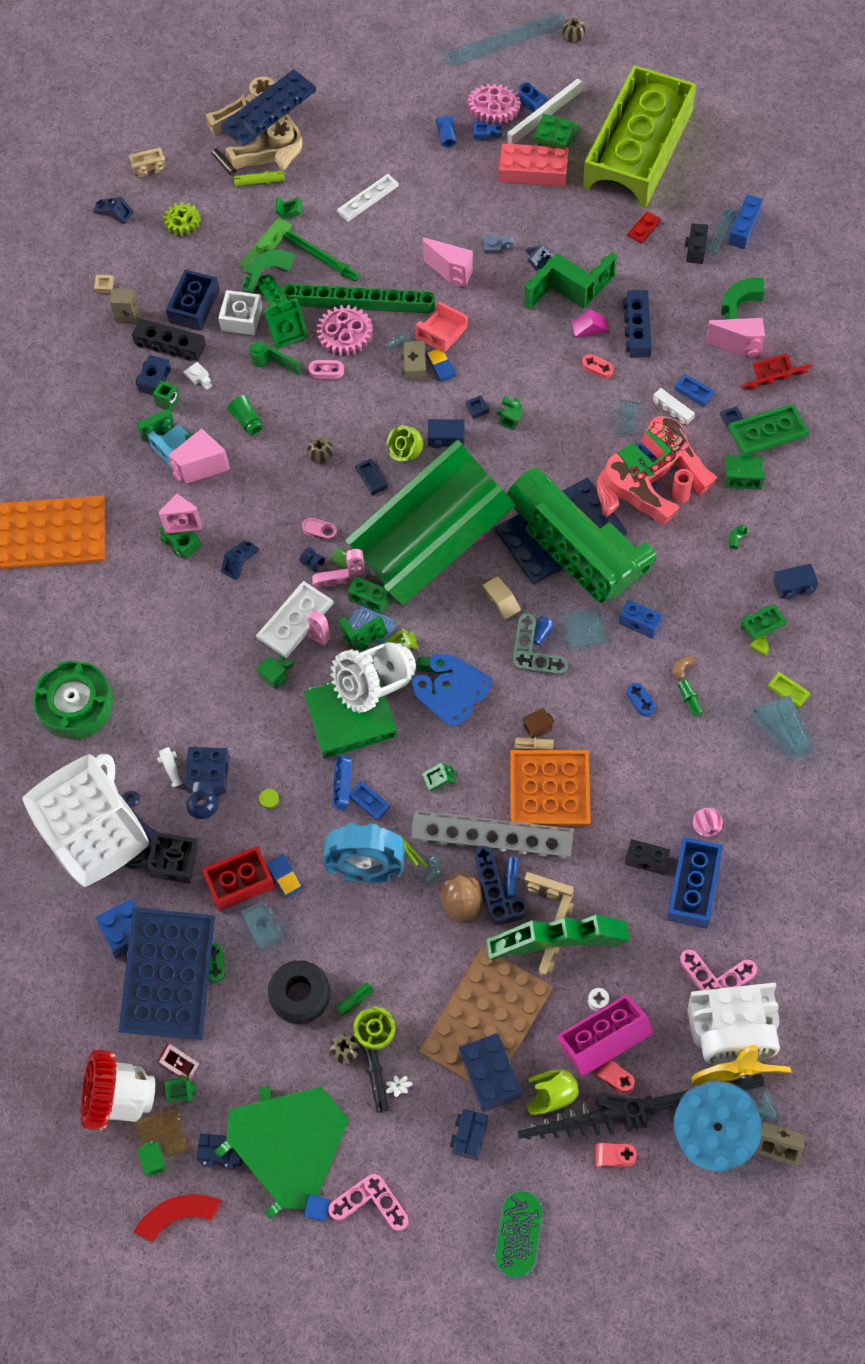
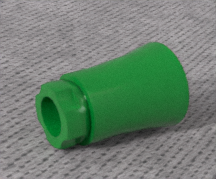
M247 395L238 396L228 404L227 411L250 436L257 434L263 429L261 419L256 414Z

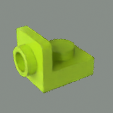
M401 629L385 641L386 643H400L401 646H405L408 649L411 647L417 649L419 647L416 643L418 640L416 635L412 631L409 632L405 629Z

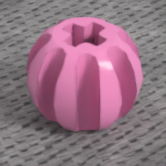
M704 808L695 813L693 827L699 835L710 837L716 835L722 829V816L717 810Z

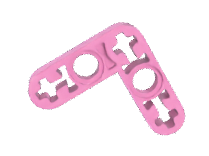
M360 549L347 551L346 561L348 569L313 575V587L318 589L336 586V584L344 583V585L352 584L356 576L366 580L363 552Z
M314 610L308 617L310 631L307 637L325 646L330 639L328 622L322 613Z
M685 950L680 956L681 966L700 991L711 990L709 986L706 989L703 987L711 980L713 983L710 986L713 989L730 988L725 982V979L729 976L734 977L737 981V984L733 987H739L750 981L757 972V966L753 961L744 960L716 979L695 951ZM686 955H687L688 957H691V956L694 957V959H693V964H694L695 966H697L698 964H700L701 966L697 967V968L692 972V971H691V969H693L692 964H691L690 962H687V963L684 962L685 959H686ZM744 965H745L746 967H750V966H751V967H752V969H751V973H752V974H749L748 972H746V973L743 974L742 977L740 978V976H739L738 974L741 973V972L744 970ZM703 971L707 974L708 979L706 981H699L696 978V973Z
M377 1174L367 1176L335 1199L329 1206L330 1216L336 1221H341L372 1199L393 1230H405L409 1223L407 1214L384 1180ZM372 1179L380 1181L378 1187L381 1192L384 1188L386 1189V1192L381 1193L377 1199L374 1197V1195L378 1194L374 1188L369 1189L371 1185L370 1180ZM353 1192H360L363 1195L360 1203L355 1204L350 1200ZM384 1197H390L393 1201L392 1206L388 1209H384L380 1205L381 1199ZM346 1198L349 1205L353 1208L349 1210L346 1206L342 1209L343 1214L341 1216L338 1213L334 1215V1206H343L345 1204L343 1199ZM396 1206L399 1208V1210L395 1211L398 1217H404L402 1226L393 1224L395 1218L392 1214L389 1217L386 1215L392 1212Z

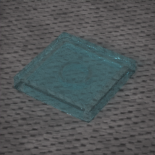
M599 608L562 615L570 650L607 643L608 640Z

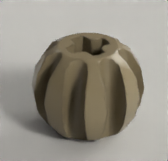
M572 17L567 19L562 26V35L567 41L572 40L573 43L577 40L580 41L586 32L585 24L580 18Z
M325 437L314 438L307 446L308 457L311 461L315 460L316 463L321 464V461L326 463L333 456V445Z
M344 1032L338 1033L340 1037L338 1039L333 1037L330 1041L334 1046L328 1048L329 1054L334 1055L333 1060L337 1063L343 1059V1064L350 1063L348 1060L350 1057L355 1060L358 1056L355 1050L360 1049L359 1042H354L356 1037L351 1034L345 1037ZM344 1045H347L348 1049L346 1048L344 1052H341L340 1048H343Z

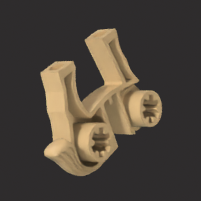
M268 77L255 78L249 85L250 94L246 98L243 94L237 101L223 109L206 114L207 124L213 135L215 136L222 132L221 124L272 86L274 81ZM286 114L277 123L266 129L264 133L256 137L257 140L252 144L244 147H228L225 150L228 161L235 169L276 161L278 167L284 171L301 151L302 138L300 130L290 116Z

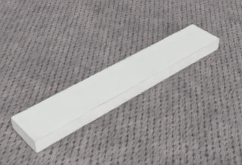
M576 79L508 132V144H515L536 128L543 114H554L581 93L582 81Z

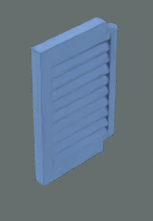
M361 606L360 610L356 609L349 620V624L355 631L357 628L359 629L370 622V620L372 621L376 617L381 616L384 620L387 634L383 639L375 640L379 644L386 643L385 641L391 637L396 628L394 619Z

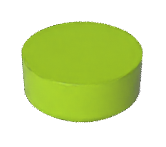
M273 789L262 791L259 796L260 804L265 809L275 808L279 804L278 793Z

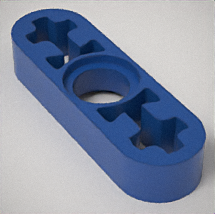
M345 755L337 757L334 771L332 806L339 810L347 808L350 794L352 760L351 757Z

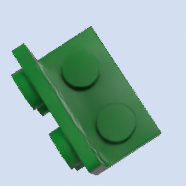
M726 455L725 488L762 490L765 479V472H762L763 458L761 456L743 457L741 455Z

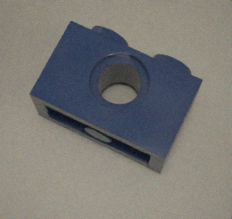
M152 355L148 356L147 361L143 363L141 374L136 378L139 392L153 395L160 381L166 382L171 371L168 359Z

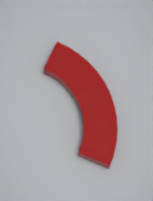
M188 1194L171 1198L147 1213L137 1225L134 1233L154 1242L164 1228L179 1219L197 1217L212 1221L222 1201L200 1194Z

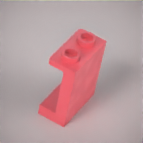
M438 302L433 315L425 323L419 321L416 324L415 338L425 341L426 344L445 353L467 328L468 316L442 302Z

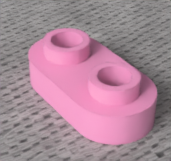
M315 360L309 364V374L315 379H338L344 374V366L337 360Z

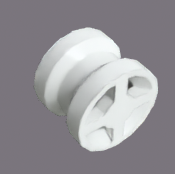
M595 988L589 993L588 1005L593 1011L597 1012L608 1005L609 995L604 989Z

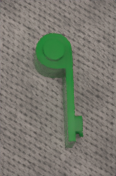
M254 342L250 345L249 353L254 366L263 367L271 360L300 375V363L295 359L262 342Z

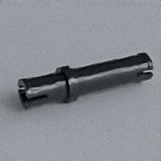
M365 1049L364 1053L368 1067L366 1068V1073L370 1077L376 1113L383 1112L382 1110L389 1111L381 1074L383 1068L379 1064L377 1050Z

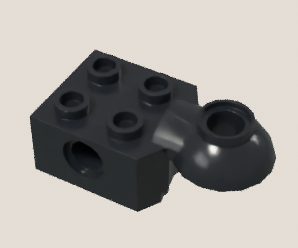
M157 832L150 841V845L140 852V856L131 859L124 866L132 870L146 867L152 878L191 884L198 840L196 838Z

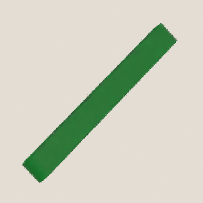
M287 284L282 288L288 300L297 298L301 307H336L340 309L342 305L346 309L350 305V309L356 306L357 310L426 314L432 313L436 308L435 295L429 291Z

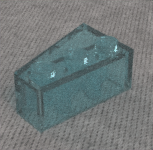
M791 696L754 707L751 716L776 741L792 761L811 755L814 745Z

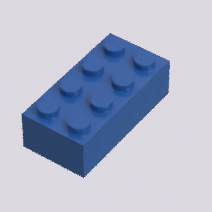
M683 837L667 920L707 929L723 845Z

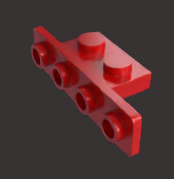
M788 353L761 360L752 364L757 380L745 383L741 387L742 389L748 388L749 391L758 388L760 383L765 385L775 383V379L780 377L781 380L791 378L793 373H797L798 376L808 373V369L813 367L811 363L792 369Z

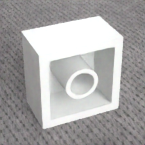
M226 290L218 318L221 331L255 335L263 308L261 296L259 294Z

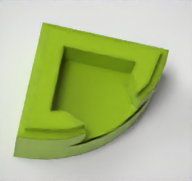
M763 636L753 641L749 648L766 657L769 651L766 637Z

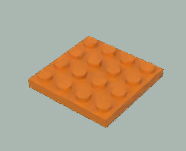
M510 750L512 822L547 826L591 825L589 750Z

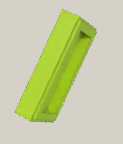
M780 672L775 675L767 686L798 709L811 694Z

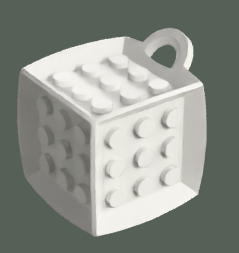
M89 754L57 770L23 796L25 807L37 830L53 850L66 872L82 887L91 885L113 873L149 845V840L140 822L117 791L114 783L115 764L113 758L108 754H100L96 758ZM102 765H106L107 775L102 770Z

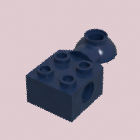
M188 747L184 784L187 791L191 794L187 799L186 808L188 813L196 819L211 817L217 811L219 805L217 796L226 793L230 761L227 748ZM200 800H206L202 805L197 804Z

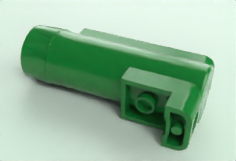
M538 467L531 468L522 474L507 492V495L516 505L514 507L516 512L528 522L525 530L599 603L613 600L622 594L634 581L650 571L657 558L655 550L646 541L635 547L610 522L599 528Z

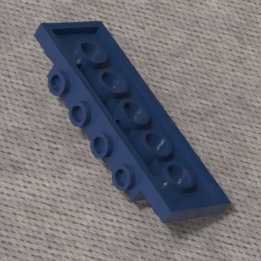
M293 69L221 124V129L244 147L317 91L316 86Z

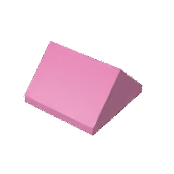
M178 494L159 511L165 534L202 529L197 507Z

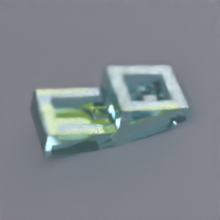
M622 400L616 434L634 437L639 402Z

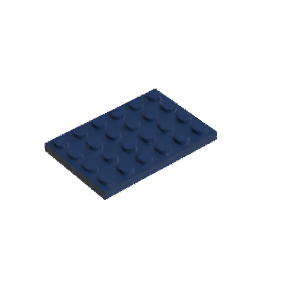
M588 477L562 490L599 528L610 522L623 536L627 534L628 531L614 512L609 516H603L597 489ZM517 514L495 526L494 530L534 585L563 569V567L525 530L528 522Z
M133 907L118 1033L202 1040L215 915Z

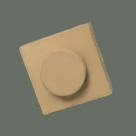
M96 275L95 293H112L113 275Z

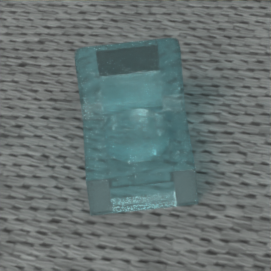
M767 1089L764 1090L760 1103H757V1100L751 1097L760 1118L773 1123L778 1122L780 1114Z

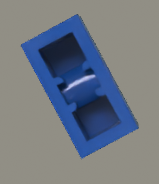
M629 599L619 616L620 625L652 639L662 620V614Z

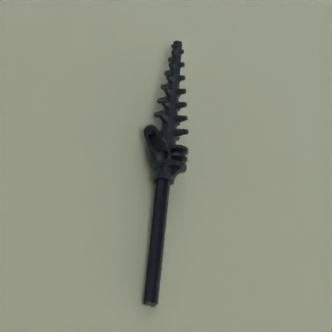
M761 1074L753 1075V1079L750 1081H740V1078L725 1081L742 1088L744 1091L764 1086V1078ZM688 1090L655 1098L649 1095L645 1096V1099L600 1093L595 1103L601 1109L589 1112L586 1103H583L582 1114L576 1115L574 1109L570 1108V1117L562 1119L561 1114L558 1113L556 1114L557 1121L549 1123L548 1118L543 1119L544 1124L536 1126L534 1123L531 1124V1128L518 1129V1138L530 1140L531 1137L540 1135L541 1139H544L545 1134L553 1133L555 1138H559L560 1131H567L568 1136L573 1137L572 1129L576 1128L580 1129L582 1136H587V1126H593L598 1136L601 1135L600 1124L606 1123L609 1133L612 1135L614 1134L613 1122L619 1120L624 1121L627 1132H631L633 1128L639 1130V1127L645 1129L648 1128L650 1117L657 1110L678 1106L680 1099ZM627 1105H634L637 1108V1114H630L627 1110Z

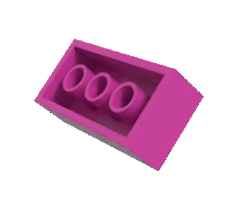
M626 994L556 1035L564 1055L580 1075L584 1076L650 1037L654 1032L647 1015Z

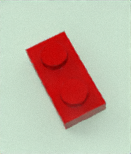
M647 211L628 232V237L642 244L659 225L661 218Z

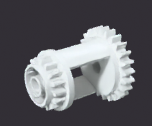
M387 642L361 653L357 650L353 652L352 649L339 653V655L335 656L336 660L332 661L334 666L331 669L334 673L330 674L334 678L332 684L336 685L334 691L339 692L337 697L343 698L342 704L347 703L348 709L352 708L353 712L358 711L360 713L375 707V703L379 702L378 698L405 687L412 680L411 677L415 675L416 663L413 654L408 648L401 646L400 643ZM380 679L386 685L383 688L379 686Z

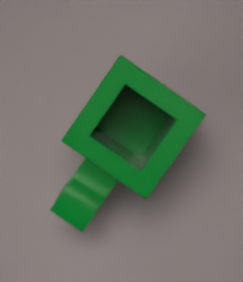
M282 655L278 661L269 656L256 670L258 676L275 689L285 684L288 677L286 669L292 668L294 662L291 659L288 663H284V660L287 658Z

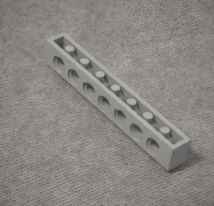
M416 810L413 815L411 838H415L418 842L432 840L441 845H446L448 842L456 843V846L467 847V845H475V848L487 846L501 852L509 849L515 850L519 854H526L527 852H534L537 856L551 854L555 855L556 858L565 859L567 856L571 857L574 829ZM431 824L436 825L438 831L431 832L428 826ZM455 827L458 833L455 835L450 834L448 828ZM469 829H474L477 831L478 835L476 837H471L467 831ZM493 831L497 833L498 837L490 839L487 833ZM515 834L518 839L512 842L508 840L507 835ZM534 836L538 842L531 844L527 841V838ZM553 838L557 840L558 844L550 846L547 840Z

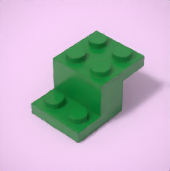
M543 114L533 136V142H537V145L552 146L564 150L568 147L570 152L578 133L579 125L575 124V121Z

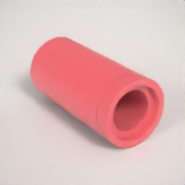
M681 469L675 473L672 498L677 503H685L690 498L693 474L689 470Z

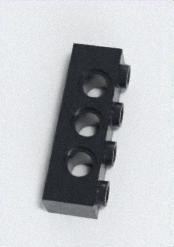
M139 318L132 333L134 344L138 347H148L155 352L163 351L173 357L181 356L188 361H199L206 346L204 335Z

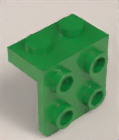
M381 616L376 617L355 631L345 617L338 620L341 626L339 631L347 646L351 644L355 651L367 649L369 644L375 640L383 639L387 634V629Z

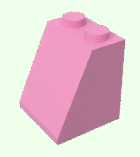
M200 429L169 454L170 466L174 471V477L178 481L182 480L185 484L230 469L226 450L203 429Z

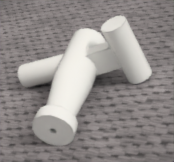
M169 747L158 751L160 757L157 760L159 765H164L173 782L171 784L172 787L183 784L174 760L178 758L176 752H171Z

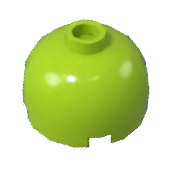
M405 425L394 428L387 439V447H389L391 452L389 455L396 461H413L420 455L423 449L421 434L415 428Z
M376 1006L361 1011L356 1017L353 1026L358 1042L370 1050H380L388 1046L393 1040L396 1031L392 1015L384 1008Z

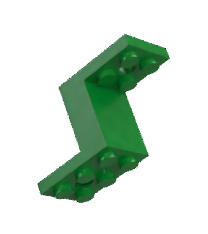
M611 252L608 256L603 257L600 264L588 273L557 253L553 258L548 259L546 265L536 272L532 280L526 282L524 286V307L531 310L552 288L580 307L585 308L616 275L617 254Z

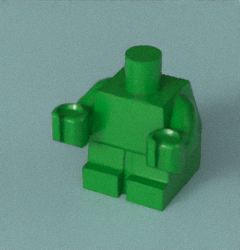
M504 396L502 405L507 406L504 411V408L499 407L497 415L501 417L497 424L514 430L522 414V405L519 399L515 398L513 401H510L509 397Z

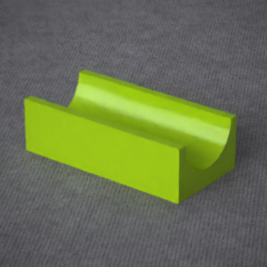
M634 65L585 160L583 188L590 190L592 184L596 181L613 180L632 190L638 198L639 205L646 208L693 112L696 84Z

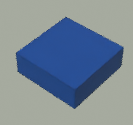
M308 1195L303 1217L326 1222L331 1200Z

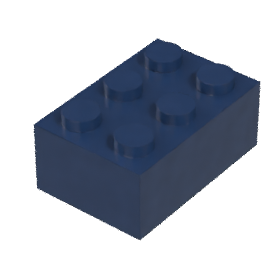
M185 269L166 308L168 321L201 331L220 291L217 277Z
M498 1033L459 1047L460 1058L482 1113L522 1098V1090Z

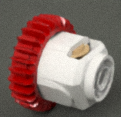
M93 1050L90 1053L85 1074L83 1075L80 1099V1120L83 1128L103 1130L107 1126L108 1120L136 1122L141 1118L142 1112L149 1113L151 1111L155 1094L154 1076L146 1075L142 1067L116 1063L113 1051Z

